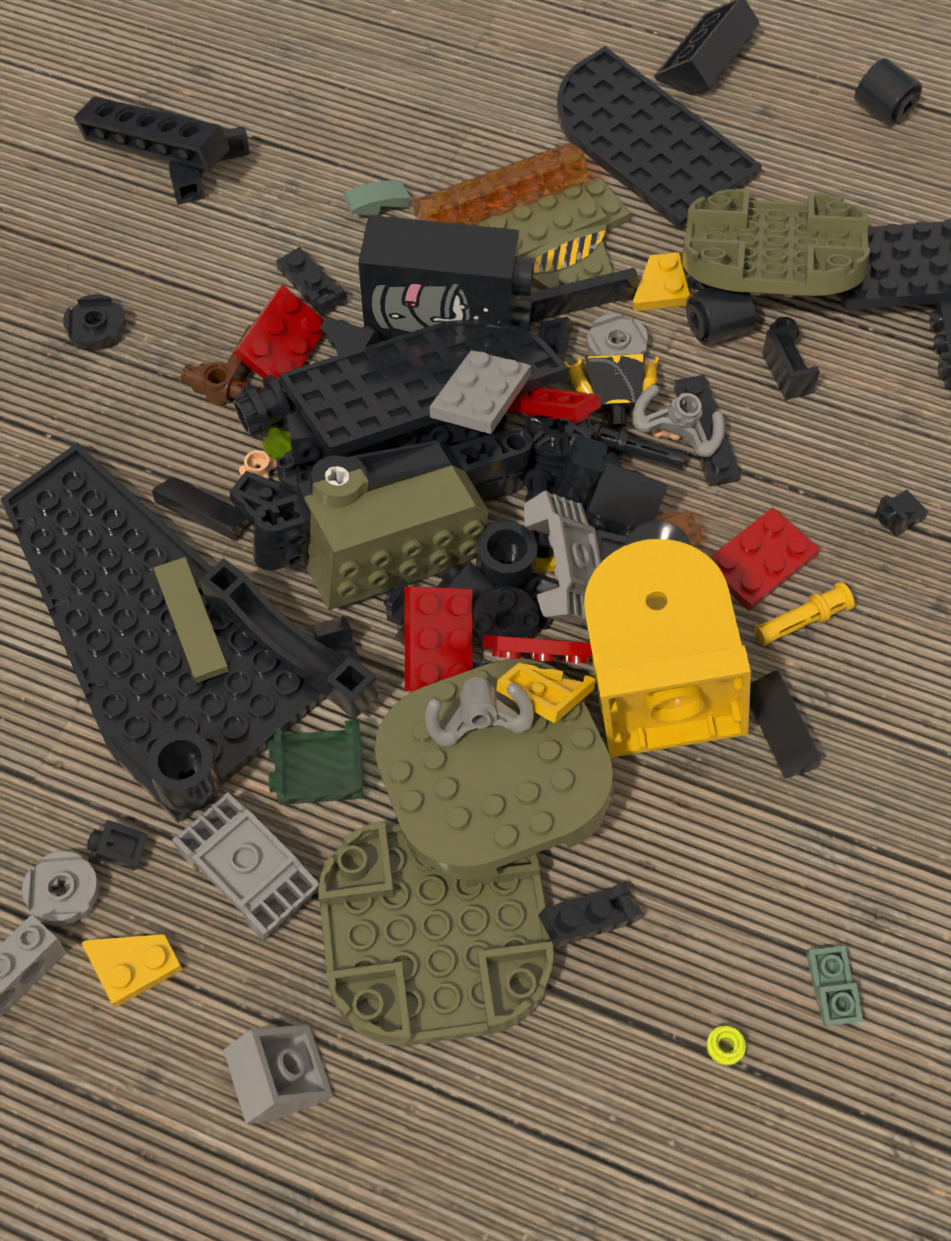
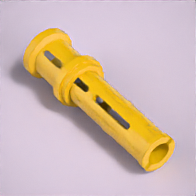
M843 582L836 583L833 589L821 595L817 593L811 595L807 603L768 622L755 626V636L762 646H766L776 639L786 636L815 621L826 622L830 619L831 615L843 609L846 611L853 609L855 606L853 595L846 584Z

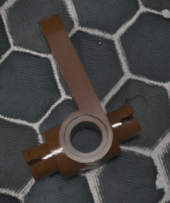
M252 324L247 327L237 346L239 345L245 334L248 332ZM232 353L227 363H201L198 367L186 364L185 369L183 368L181 373V382L192 385L193 391L206 396L211 404L222 406L231 403L235 395L242 393L241 387L249 384L244 381L251 368Z

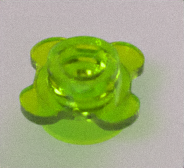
M273 427L269 429V436L262 442V447L269 456L277 461L279 457L292 450L290 435L286 431H279V429Z

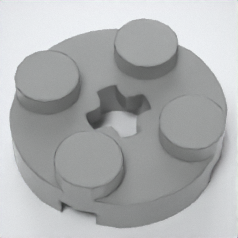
M606 314L597 318L592 323V328L587 335L586 346L590 356L646 353L648 334L644 325L635 318H632L631 321L623 318V314ZM612 338H616L618 341L624 340L622 344L612 343Z
M70 851L53 852L41 858V863L36 865L33 870L30 868L23 881L22 895L25 904L38 921L51 926H65L90 916L93 905L96 903L99 895V879L92 866L82 856ZM64 880L70 889L64 895L58 896L52 892V888L58 887L59 881Z

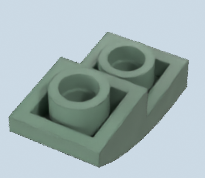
M401 180L378 181L360 185L345 191L343 195L351 214L359 216H378L381 206L388 208L408 207L411 199Z
M846 945L807 950L806 956L810 977L823 1025L832 1026L863 1022L857 983H852Z

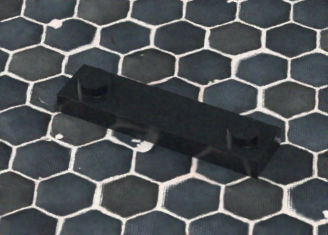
M630 268L531 292V296H520V299L532 300L531 322L541 321L633 298L637 291L638 274L635 268Z
M705 375L675 380L673 388L677 398L683 393H691L699 398L701 410L703 411L699 421L707 441H709L713 432L712 415L717 411ZM724 432V438L720 447L712 456H698L708 487L738 482L741 473L727 435Z

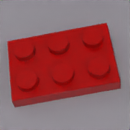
M282 284L276 289L233 354L261 378L270 374L275 378L280 377L281 373L302 366L323 334L320 326L324 320Z
M772 507L709 558L721 570L727 582L729 593L750 611L816 558L820 548Z
M404 587V692H413L427 685L472 670V589Z
M483 635L482 648L492 650V656L520 659L521 652H525L526 659L554 661L555 655H559L558 661L588 664L589 657H593L590 642Z

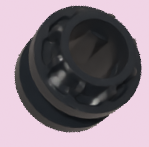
M272 374L263 377L264 387L255 390L249 383L242 386V393L234 397V407L245 431L251 436L260 434L265 438L272 435L271 425L277 422L286 429L288 428L287 414L300 413L282 387L280 377L275 378Z

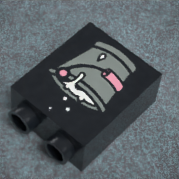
M368 215L358 260L364 326L370 327L378 333L381 342L438 323L454 320L496 321L530 332L532 300L517 299V295L531 296L534 258L519 257V230Z

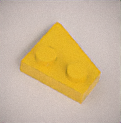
M679 252L650 255L633 299V311L686 306L690 293Z
M518 663L498 679L496 691L514 700L507 693V687L512 683L518 684L528 694L533 705V711L547 720L556 723L594 690L596 679L591 676H585L583 682L562 678L563 671L540 669L533 665Z
M164 934L96 939L82 942L114 1008L183 970Z

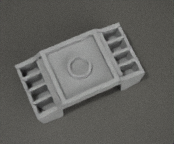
M543 491L524 504V522L526 528L549 535V542L553 548L556 563L554 571L560 587L538 594L539 606L544 617L584 626L587 625L584 607L586 588L593 572L601 563L596 530L588 524L581 503H576L573 500L565 499V497L557 496V494Z
M228 792L192 824L188 825L178 836L172 839L181 856L196 872L201 870L242 912L247 925L263 941L319 890V883L301 865L299 860L247 808L243 807Z

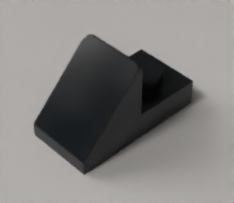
M344 616L312 625L316 641L334 651L352 657L361 664L353 642L351 626Z

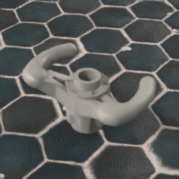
M651 385L641 393L633 410V426L638 431L648 433L652 430L663 429L670 431L674 435H680L690 441L695 453L701 457L712 456L720 447L725 432L722 412L715 411L713 413V432L711 439L707 441L699 421L703 411L697 396L691 393L680 394L677 399H673L670 407L646 416V407L659 394V387Z
M474 677L464 683L463 691L460 693V706L445 729L441 728L438 715L441 703L435 698L430 699L427 704L425 726L430 737L437 745L450 747L455 745L465 732L473 729H484L488 726L501 725L512 730L514 733H522L532 727L534 718L533 705L528 694L518 684H509L507 693L518 704L520 714L496 699L495 688L491 686L487 679Z

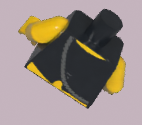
M645 353L585 356L583 369L580 357L576 358L577 364L575 365L567 364V360H564V363L568 367V379L571 380L577 392L599 395L601 407L594 412H608L609 428H623L627 426L626 411H633L641 393L649 386L656 385L659 357L655 356L654 361L649 362L645 360Z

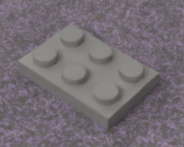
M471 350L431 404L430 418L491 434L530 378L531 365Z

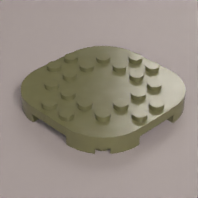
M729 189L714 192V195L710 196L707 201L706 198L700 197L689 207L686 235L684 237L683 266L689 275L706 285L724 290L748 292L752 295L771 293L780 294L784 297H794L796 295L820 296L836 294L854 288L866 277L870 255L867 232L869 218L867 213L857 204L853 205L852 209H850V205L844 202V198L824 193L808 192L807 203L749 200L750 189Z
M506 659L486 664L411 692L399 700L382 720L375 740V756L380 775L409 850L428 869L433 870L435 868L449 873L451 878L459 880H479L498 875L497 867L562 843H565L567 849L591 836L603 823V816L609 804H612L614 794L612 763L608 750L583 700L556 723L534 712L532 727L525 732L514 733L512 730L501 725L488 726L484 729H473L465 732L457 743L450 747L437 745L430 737L425 726L427 704L430 699L435 698L441 703L438 715L441 728L445 729L460 706V693L463 691L464 683L474 677L487 679L491 686L495 688L496 699L520 714L519 706L514 700L496 691L498 679L518 663L533 665L540 669L558 670L548 664L529 659ZM563 673L562 678H564V679H569V678Z
M385 821L375 822L357 829L344 838L343 844L325 862L318 891L327 982L334 1004L345 1021L357 1032L371 1040L388 1045L406 1046L493 1034L517 1025L530 1015L546 993L551 979L554 955L553 944L538 916L546 907L540 877L541 869L536 853L497 867L498 875L479 880H459L451 878L449 873L435 868L430 870L420 863L409 850L399 824L386 826Z

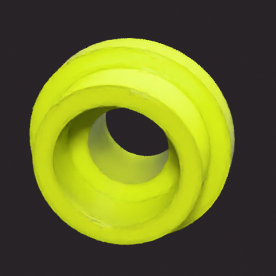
M731 1026L715 1028L707 1039V1051L710 1057L721 1065L736 1064L742 1059L746 1050V1042L739 1030ZM719 1042H730L732 1051H722L719 1047Z

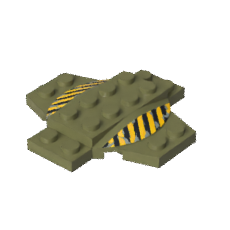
M519 162L473 182V193L480 215L477 226L519 230V257L534 258L533 281L534 286L539 290L613 273L603 244L605 233L630 222L631 213L601 177L582 185L577 179L568 183L553 182L525 163Z

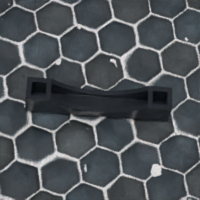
M225 558L200 579L207 603L354 720L378 696L377 681L374 674L352 657L326 647L302 631L264 596L247 575Z

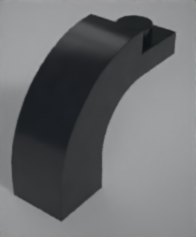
M244 126L223 130L230 149L219 162L250 155L247 133ZM170 161L169 173L177 205L205 199L201 178L206 170Z

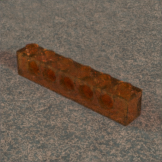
M569 142L412 200L416 220L469 225L589 180L584 151Z

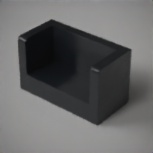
M795 324L768 330L762 355L785 400L813 394L820 373L817 366L810 368L805 366L794 344L798 332Z

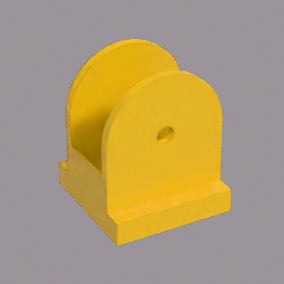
M649 539L634 542L610 554L593 572L586 588L584 601L593 655L592 662L610 758L748 735L751 670L745 645H741L727 582L719 567L711 558L697 548L679 541L667 539Z

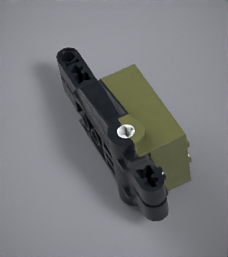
M508 428L453 446L439 441H432L355 455L348 458L338 455L325 457L319 460L312 468L311 480L297 484V494L266 503L255 511L254 562L261 569L268 571L278 570L287 566L294 567L304 562L328 611L388 591L392 587L396 588L401 579L409 584L441 573L453 563L458 565L468 562L476 555L477 540L486 527L489 511L484 502L514 493L521 488L532 447V438L523 429Z

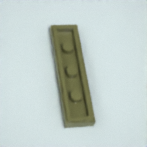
M186 557L154 567L155 575L195 682L198 683L229 672Z

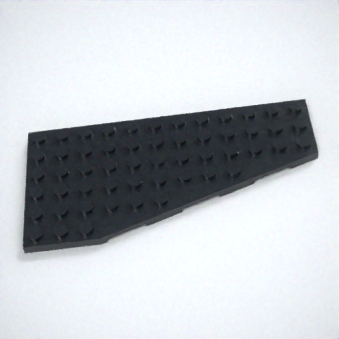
M76 443L0 498L109 753L177 823L190 813H180L172 810L160 800L146 766L148 752L154 742L164 734L175 730H190L202 735L209 742L221 776V787L326 697L205 601L200 579L212 567L80 444ZM186 557L229 672L198 683L195 682L153 569Z

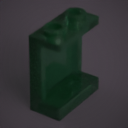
M359 720L345 721V730L283 734L282 727H274V739H268L269 760H275V771H269L270 793H276L279 805L364 799L362 741Z

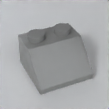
M309 1025L250 1029L223 1049L246 1124L278 1120L328 1101L333 1097Z

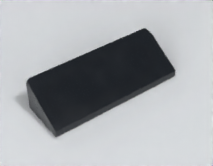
M174 477L157 485L152 490L155 503L234 541L239 539L250 523L237 507Z
M778 670L770 672L750 683L749 705L784 779L817 769L821 760L820 754Z

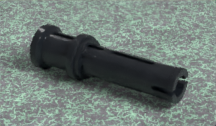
M599 421L596 422L591 436L592 439L605 443L608 446L607 450L614 452L619 457L628 454L669 466L679 471L682 470L687 451H681L630 436V432L626 429L619 431L602 426V422Z
M536 468L529 470L524 475V486L528 492L525 496V503L543 491L551 493L552 475L548 470ZM531 529L537 541V557L543 559L552 556L554 551L549 542V535Z

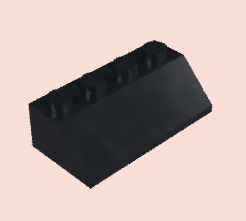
M733 0L704 13L654 74L655 80L689 95L699 91L705 93L713 88L716 84V78L729 68L728 63L741 53L742 50L740 48L754 36L753 32L760 24L746 0Z

